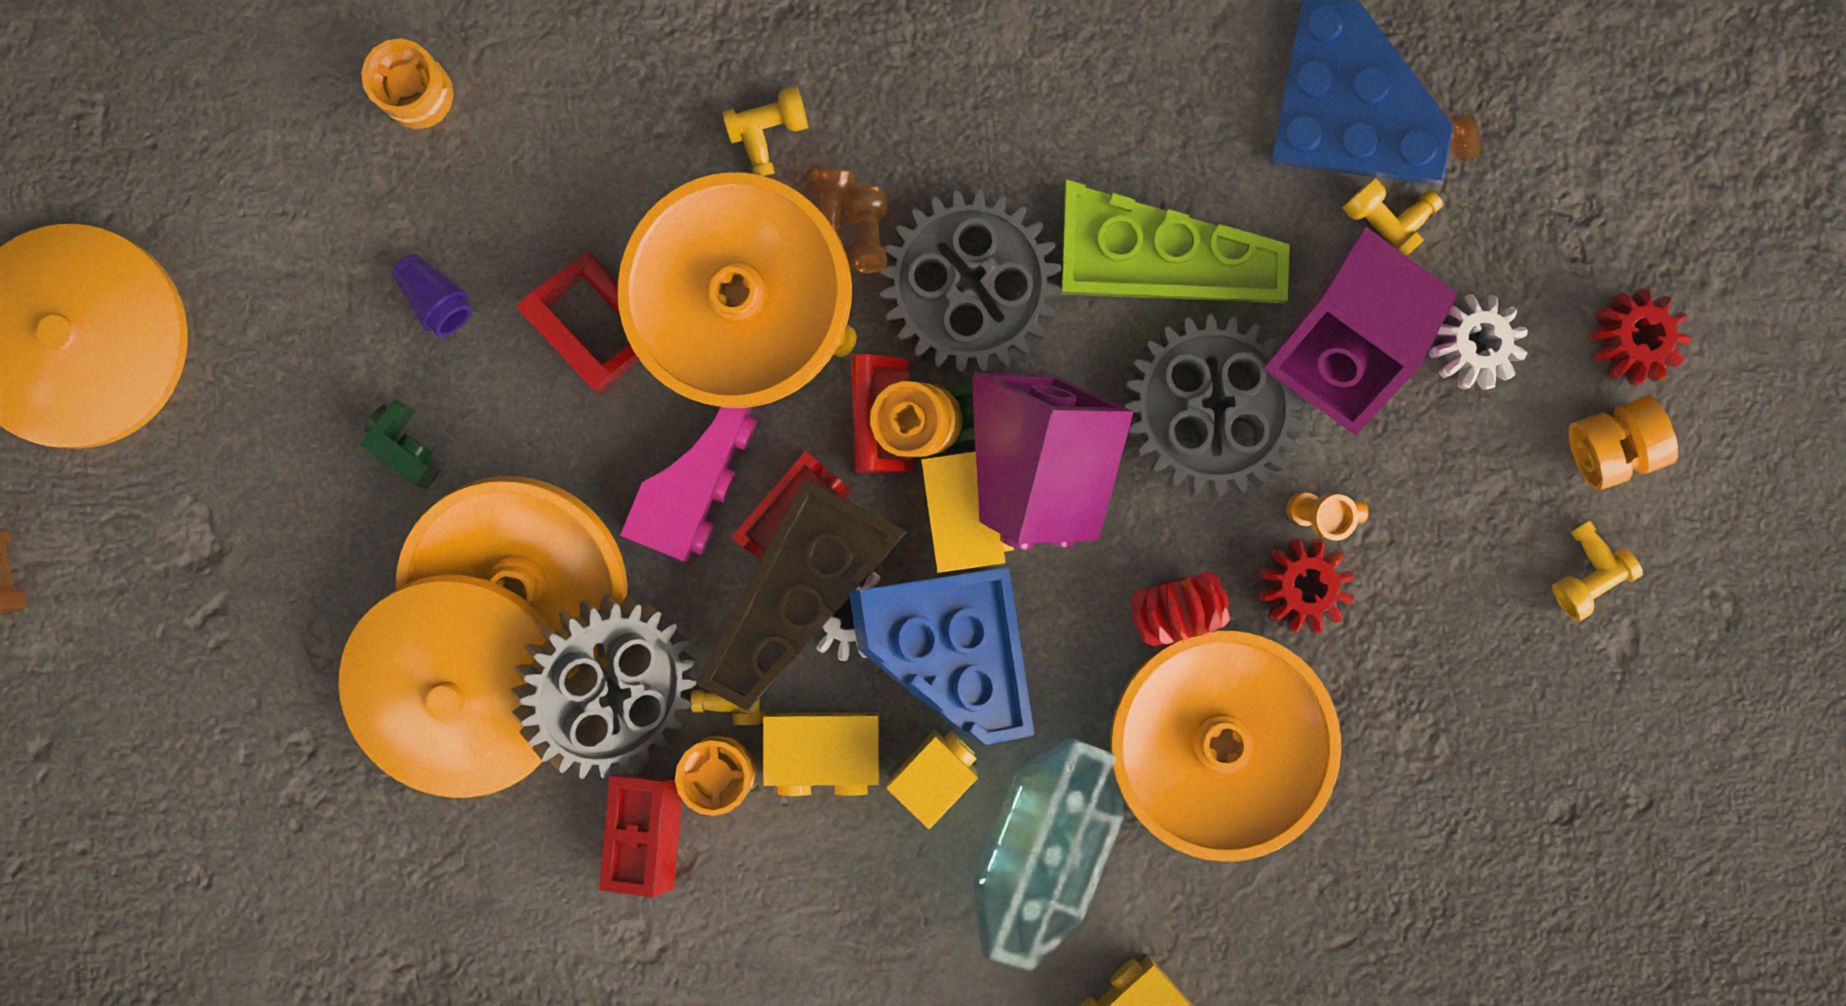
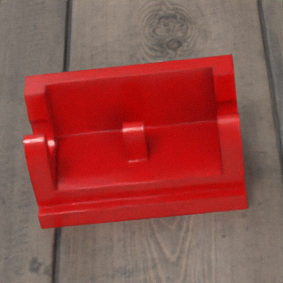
M805 451L731 538L761 561L804 478L842 498H845L851 489Z
M645 773L610 775L599 891L656 897L674 890L682 799L677 791L675 776L646 777Z

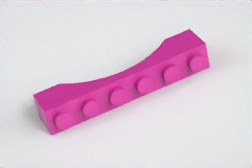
M720 407L712 424L689 451L667 469L642 482L620 536L684 562H690L693 553L703 555L715 524L707 521L715 500L722 503L725 502L735 479L736 472L728 468L736 448L745 451L755 431L757 419L750 417L753 407Z

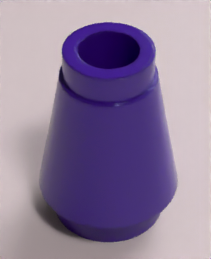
M418 254L406 256L394 267L392 277L397 281L399 288L425 331H433L438 337H446L461 328L470 318L472 307L467 302L468 294L426 261H423Z

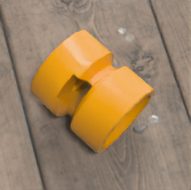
M402 38L386 40L374 47L365 58L361 72L365 92L373 103L401 126L412 129L430 128L442 121L449 112L454 98L452 81L445 69L416 42Z
M901 381L888 386L877 396L871 408L870 425L875 439L888 452L896 456L932 457L946 452L956 442L962 430L963 415L958 401L950 391L936 384Z
M1650 395L1615 407L1612 417L1605 412H1601L1570 423L1568 429L1569 443L1576 465L1587 484L1595 491L1630 480L1633 469L1639 474H1647L1674 464L1678 458L1676 435L1670 419L1659 402Z
M716 734L705 737L687 750L677 764L675 783L679 796L689 808L699 814L716 816L730 812L741 804L755 783L757 767L754 755L744 742L734 736Z

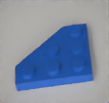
M1302 0L1272 155L1274 164L1443 186L1454 131L1453 124L1360 1Z
M1009 567L849 592L858 650L974 745H989L1034 736Z

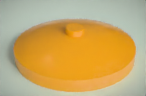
M720 173L701 177L685 183L659 200L646 213L631 235L624 251L618 277V305L622 325L631 347L642 364L655 378L676 393L694 401L724 408H747L772 403L794 393L810 382L823 369L836 351L846 329L852 300V282L848 259L841 240L827 218L812 202L788 185L768 177L749 173Z
M56 224L40 227L23 233L0 247V426L10 433L33 443L58 448L82 449L98 447L120 440L150 421L170 398L179 381L186 359L188 344L186 314L181 297L169 274L150 253L127 238L102 228L82 224Z
M498 476L476 480L458 487L439 499L422 515L409 533L401 550L396 572V588L417 579L436 575H464L488 580L507 588L526 600L555 631L562 626L559 619V611L562 609L573 618L580 616L579 607L583 599H586L596 610H599L604 595L612 597L619 606L624 598L628 596L626 569L622 555L615 539L599 516L580 499L564 489L544 481L521 476ZM595 644V646L593 647L595 661L597 662V644ZM577 664L569 670L570 677L575 675L581 664Z
M436 575L417 579L399 586L381 598L360 619L353 629L341 657L338 683L342 711L352 735L365 754L385 773L397 781L425 793L443 797L469 798L495 793L512 786L533 772L543 761L533 751V746H530L519 733L524 726L514 718L512 711L523 704H520L512 696L511 689L527 683L515 671L517 665L532 664L534 660L524 647L526 644L542 646L546 639L539 627L542 624L549 627L550 625L526 600L507 588L488 580L464 575ZM568 671V673H567L565 679L570 678L569 671Z
M1217 630L1184 641L1170 643L1150 656L1135 671L1123 689L1115 707L1110 730V758L1114 777L1123 799L1136 818L1154 836L1172 848L1193 857L1221 862L1242 861L1264 856L1282 848L1301 835L1315 821L1330 798L1337 780L1341 759V734L1335 707L1329 693L1314 671L1300 657L1277 642L1262 636L1246 632Z

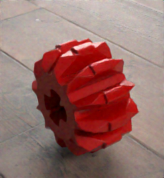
M1641 288L1634 292L1632 298L1625 292L1611 298L1612 308L1602 307L1596 311L1594 316L1603 327L1589 331L1587 337L1594 342H1602L1603 349L1596 351L1592 355V360L1595 362L1611 360L1607 377L1616 379L1626 373L1628 383L1631 386L1643 384L1647 377L1653 382L1661 381L1667 377V366L1677 367L1683 363L1685 359L1675 347L1689 344L1692 337L1686 333L1677 332L1676 325L1683 323L1686 320L1687 314L1678 312L1669 315L1667 313L1672 297L1663 295L1653 301L1650 290ZM1642 329L1645 333L1646 341L1636 345L1633 342L1632 334Z
M1292 539L1289 541L1288 546L1290 558L1279 549H1273L1269 553L1272 562L1279 568L1277 571L1267 568L1259 569L1258 577L1263 580L1273 581V589H1265L1258 592V600L1272 601L1277 599L1278 603L1270 609L1268 618L1276 622L1289 613L1287 620L1288 631L1298 633L1306 619L1307 626L1312 633H1321L1324 626L1322 614L1333 623H1339L1343 619L1340 610L1334 605L1335 601L1353 603V594L1339 590L1340 583L1350 582L1355 579L1354 572L1340 571L1336 573L1334 569L1342 562L1344 554L1337 550L1329 553L1323 559L1325 542L1323 540L1314 539L1306 553L1301 539ZM1307 570L1310 572L1309 581L1317 585V591L1315 595L1305 594L1306 601L1304 602L1301 600L1302 590L1294 587L1296 577H1307L1305 571Z
M1205 571L1147 586L1137 590L1130 598L1133 608L1131 614L1135 628L1139 630L1142 642L1152 646L1170 644L1202 636L1203 634L1217 631L1231 620L1228 605L1230 604L1226 589L1222 588L1219 575Z

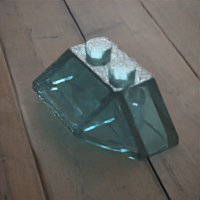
M1068 737L1015 774L973 879L982 955L988 959L1033 971L1043 961L1042 956L1057 947L1083 922L1124 818L1122 795L1114 775V764L1118 755Z

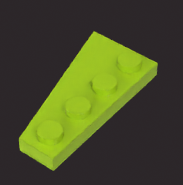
M1066 179L1061 295L1285 303L1288 301L1290 244L1222 224L1217 226L1189 218L1190 215L1170 209H1167V211L1135 202V199L1115 193L1110 195L1086 188L1084 184Z

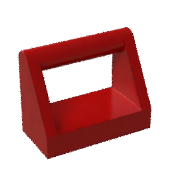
M588 251L530 292L515 307L594 391L602 395L640 359L635 354L631 345H629L603 364L550 307L583 277L620 316L618 281Z
M873 354L851 355L855 472L857 475L913 473V457L896 456L883 449L875 439L870 425L871 408L877 396L892 384L901 381L910 382L909 359Z

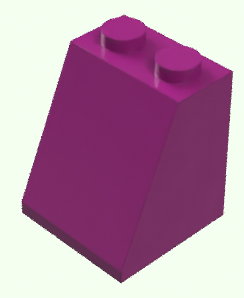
M1365 227L1331 269L1265 365L1264 370L1356 436L1421 366L1458 293Z
M975 372L972 390L980 523L1000 533L1001 542L1019 549H1032L1034 543H1049L1058 547L1070 548L1073 547L1074 541L1099 540L1134 411L1057 375Z

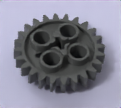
M958 190L954 191L953 207L947 209L935 196L932 198L933 215L927 217L918 209H913L912 218L916 228L911 230L900 225L895 228L896 234L904 243L903 246L886 245L884 249L885 254L896 262V266L883 267L879 270L881 278L894 282L893 287L886 288L880 292L882 301L897 302V307L886 315L887 322L893 323L904 320L906 325L898 334V340L904 342L916 336L919 342L915 349V357L920 358L930 349L936 351L935 368L940 369L947 358L951 357L956 358L958 374H963L968 360H975L979 371L987 372L988 358L995 356L998 362L1006 368L1010 364L1008 349L1013 347L1018 353L1026 356L1030 350L1024 337L1028 334L1042 340L1046 332L1037 322V318L1054 319L1057 312L1051 306L1044 303L1045 299L1060 297L1062 293V288L1047 283L1048 278L1058 275L1062 270L1061 265L1045 263L1044 258L1054 251L1055 244L1054 242L1037 244L1036 238L1041 233L1044 225L1039 222L1025 228L1022 222L1027 208L1024 206L1016 210L1011 216L1004 213L1006 196L1001 195L993 208L985 206L983 190H978L973 205H965L963 196ZM973 230L983 232L990 241V249L981 256L973 257L967 255L959 246V239L964 233ZM945 243L967 275L974 276L979 272L983 276L980 282V290L991 304L1004 316L1002 322L997 323L993 320L974 291L968 289L961 293L958 290L961 281L960 274L937 250L938 244ZM926 265L940 267L947 276L946 284L935 292L922 290L914 280L918 270ZM1003 274L1017 275L1023 280L1026 292L1017 300H1004L997 295L994 289L996 279ZM963 308L974 310L982 320L981 329L972 336L957 334L950 325V318L955 311Z
M1208 314L1202 322L1201 330L1198 331L1190 317L1185 318L1180 324L1181 337L1169 326L1164 328L1160 333L1163 347L1149 341L1142 349L1150 362L1136 359L1131 364L1129 369L1141 380L1127 381L1122 388V391L1136 398V401L1123 406L1134 411L1132 417H1136L1137 423L1129 428L1127 437L1141 436L1144 444L1134 453L1136 458L1152 454L1156 459L1149 471L1151 476L1159 473L1164 468L1171 471L1168 488L1173 489L1186 479L1189 480V493L1191 497L1199 495L1205 484H1209L1213 499H1219L1224 496L1226 483H1229L1232 491L1238 496L1247 491L1246 476L1259 487L1268 481L1263 466L1274 472L1284 468L1285 463L1277 451L1290 454L1297 449L1298 445L1286 434L1299 432L1305 428V423L1291 416V413L1301 409L1307 404V401L1300 397L1291 396V389L1264 370L1278 340L1274 337L1262 346L1255 342L1259 326L1254 324L1242 335L1237 333V317L1232 316L1222 329H1218L1214 315ZM1207 358H1212L1215 361L1216 372L1213 377V389L1209 367L1206 364ZM1237 366L1247 371L1251 379L1250 390L1243 391L1233 387L1227 375L1229 367ZM1180 367L1189 370L1195 377V391L1184 392L1178 389L1172 381V369ZM1211 395L1214 404L1224 408V411L1215 420L1213 410L1203 408L1202 404ZM1234 421L1244 422L1251 427L1254 433L1252 447L1241 446L1233 439L1231 425ZM1177 423H1188L1197 430L1199 435L1197 448H1185L1179 444L1174 433ZM1215 431L1217 444L1220 448L1219 456H1214L1211 452V442Z
M604 595L599 610H596L586 599H583L579 607L580 616L573 618L565 610H560L559 619L562 626L555 631L551 627L542 624L539 628L546 642L542 646L526 644L524 648L534 660L532 664H522L515 667L518 675L527 682L511 689L512 696L520 704H523L512 711L514 718L524 726L519 733L530 746H533V751L544 762L549 760L561 773L570 767L579 778L584 779L592 767L601 779H605L609 773L611 763H615L624 774L628 773L630 757L636 754L645 763L649 762L647 746L653 742L665 748L668 743L662 734L666 727L681 729L682 727L679 720L673 716L675 711L689 709L692 706V703L681 694V691L696 686V681L684 672L695 664V659L684 651L689 644L688 640L678 631H675L677 625L666 615L663 614L661 616V613L648 602L641 607L631 596H626L619 606L612 597ZM595 644H597V662L595 661L593 647L595 646ZM634 645L629 655L619 660L623 651ZM581 664L575 675L565 679L572 667ZM603 672H604L609 678L604 679ZM606 696L607 703L601 697ZM643 696L641 702L636 707L630 709L634 701ZM613 712L615 713L617 726L614 730L612 717L614 718ZM591 715L584 726L576 729L583 718Z

